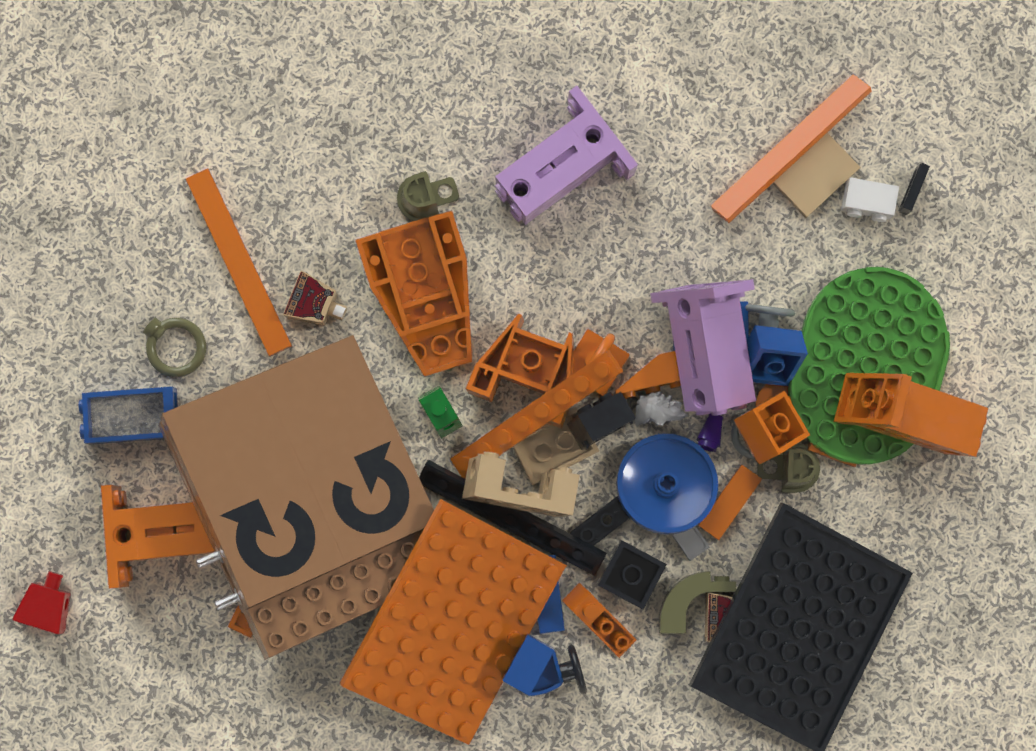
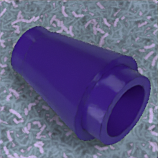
M710 413L696 439L698 445L705 451L716 452L717 447L721 446L723 423L721 415L713 416Z

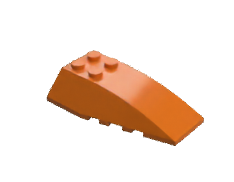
M452 210L356 239L355 241L370 288L423 375L428 376L472 362L467 258Z

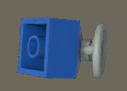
M747 304L745 306L746 311L760 313L759 323L754 326L746 341L753 383L789 386L790 381L794 378L808 353L802 331L778 328V315L793 317L795 310Z

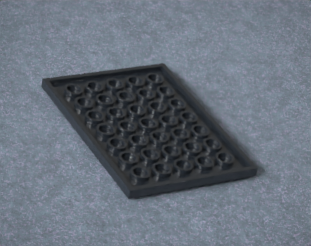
M780 502L689 686L813 751H825L913 573L787 504Z

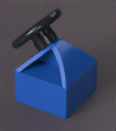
M530 634L526 635L521 648H519L510 664V668L502 678L503 682L528 696L550 692L560 687L563 682L566 684L576 679L579 692L581 694L587 693L586 683L575 646L571 644L567 647L570 661L558 664L554 648Z

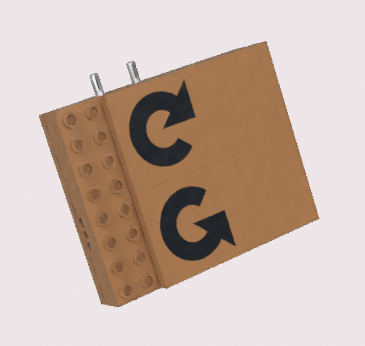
M354 335L162 413L158 426L214 549L213 553L197 559L196 564H198L199 568H202L215 561H219L233 594L216 601L215 606L220 610L236 602L238 603L264 660L383 605L434 509Z

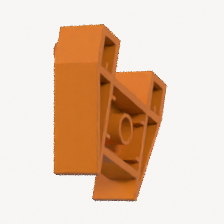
M518 314L474 366L466 386L467 392L470 395L492 402L502 378L545 394L572 375L573 333H568L564 345L522 330L524 319L521 314ZM569 409L548 424L562 429Z

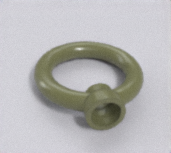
M155 317L143 330V333L148 337L146 342L148 360L161 374L169 377H183L197 370L202 364L206 355V340L200 328L193 322L183 318H169L160 321ZM170 328H183L190 332L196 341L194 358L182 367H171L164 364L156 352L157 340Z

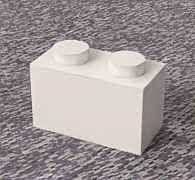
M850 177L845 183L841 211L847 212V215L850 217L860 218L862 215L872 216L871 220L886 222L887 219L890 220L895 215L899 186Z

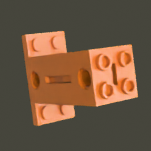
M846 373L834 422L858 425L946 455L977 456L981 445L980 440L983 428L987 421V407L912 382V377L906 374Z
M101 485L109 589L129 587V582L133 580L132 567L127 564L129 561L214 552L193 502L123 509V506L127 505L126 492L122 491V487ZM128 530L131 533V538L129 541H127L125 537V534Z

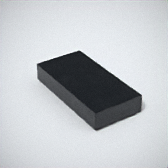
M921 163L915 168L899 207V213L908 215L912 212L930 168L929 165Z

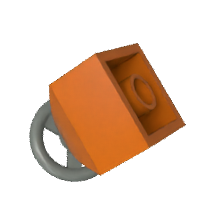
M785 391L734 419L731 430V438L736 450L746 458L755 459L759 465L780 455L810 436ZM739 433H740L741 437L743 438V440H744V442H745V444L747 445V447H748L749 450H747V449L741 444V442H740V440H739Z

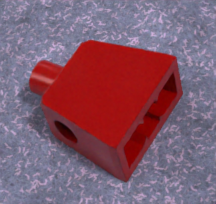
M48 571L44 584L31 583L12 620L55 634H64L71 593L59 589L63 575Z

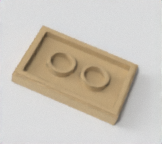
M827 132L775 180L773 185L807 218L861 167Z
M577 407L569 410L562 429L546 424L513 447L532 486L540 483L542 473H550V469H557V467L569 468L599 452L595 443L590 445L589 449L581 450L567 426L573 419L571 415L577 412Z

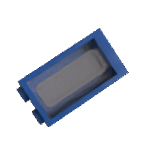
M170 386L82 393V399L78 403L79 413L83 414V424L80 425L81 439H84V443L89 445L164 439L158 425L161 421L162 413L178 407L177 388Z

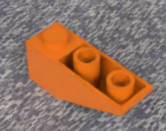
M675 351L657 355L614 392V395L621 392L624 398L628 399L636 397L635 392L645 390L646 394H650L651 392L661 391V386L670 385V389L681 387Z
M578 583L562 600L619 658L637 640L581 583Z

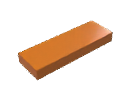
M741 464L716 499L707 517L698 526L715 539L720 540L762 478Z

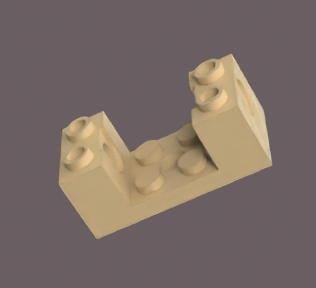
M484 452V454H478L476 457L469 459L462 499L557 518L573 515L580 475L573 474L572 469L566 467L550 469V473L545 472L541 474L538 493L518 494V489L509 487L501 489L506 460L500 459L499 454Z

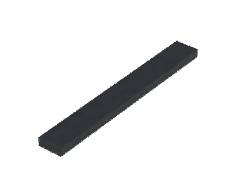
M427 460L419 476L425 488L593 576L596 575L606 557V552L530 512L462 499L465 478L430 460Z

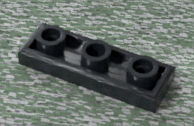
M617 496L573 529L570 534L594 546L630 519V517L624 511ZM605 515H609L612 518L609 525L603 523L602 519Z

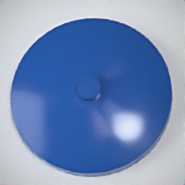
M657 434L642 439L626 453L617 474V494L626 514L640 527L658 534H679L701 523L713 508L718 493L717 471L706 451L694 441L676 434Z

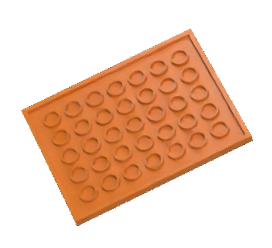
M440 499L339 684L350 691L469 745L503 683L502 678L510 668V664L519 648H521L526 635L530 634L567 565Z

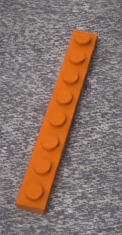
M610 350L604 352L450 460L461 477L466 479L470 458L476 457L478 454H484V452H493L501 456L617 377L623 370Z

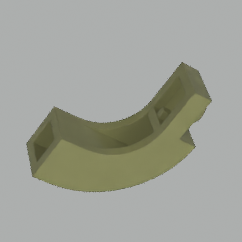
M711 571L694 573L678 581L668 591L662 602L659 612V633H686V612L691 601L698 595L706 592H735L736 581H730V576H714V581H711Z

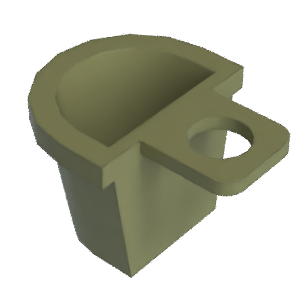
M426 171L406 178L399 186L397 193L398 207L402 214L411 221L439 214L438 206L459 199L458 189L452 177L430 183ZM447 184L452 188V195L450 197L442 198L439 196L438 189L441 185Z
M797 443L784 451L783 455H778L771 459L777 464V470L773 474H767L763 470V463L759 465L757 462V475L762 479L782 480L781 492L798 493L808 490L815 484L819 478L821 468L817 455L808 451V446Z

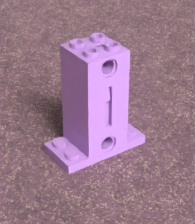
M578 86L571 89L568 95L569 106L567 109L574 119L495 176V193L503 203L507 201L510 204V213L517 222L522 220L525 225L611 161L614 163L612 168L619 177L624 176L628 180L635 175L638 164ZM588 139H595L597 142H596V143H590V142L587 141V140H588ZM518 191H523L526 193V195L523 197L516 196L515 193Z
M753 279L691 284L650 293L652 303L662 302L663 307L668 306L685 411H696V415H705L712 412V415L715 416L726 414L729 408L731 410L747 408V403L756 401L740 305V297H744L746 291L755 289Z

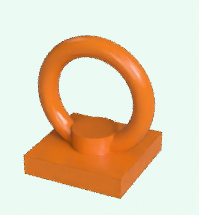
M587 329L573 351L572 374L608 350H610L622 369L630 354L613 344L615 341L614 334L609 333L603 338ZM616 377L597 389L595 393L604 396Z

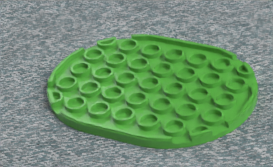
M866 267L849 271L828 283L814 298L806 313L801 331L808 354L789 383L788 396H790L794 408L810 433V436L807 437L808 441L834 459L851 464H875L893 459L906 452L913 445L912 443L858 425L834 422L846 373L906 374L912 377V382L940 391L950 351L949 331H947L944 313L937 300L924 288L925 286L903 272L884 267Z

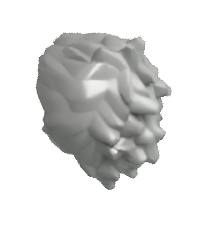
M651 392L648 396H639L640 399L637 401L636 419L634 421L637 426L650 424L651 422H654L656 426H663L664 424L668 425L671 421L681 420L687 417L688 414L684 413L681 409L682 403L680 401H672L671 395L665 397V394L661 392Z

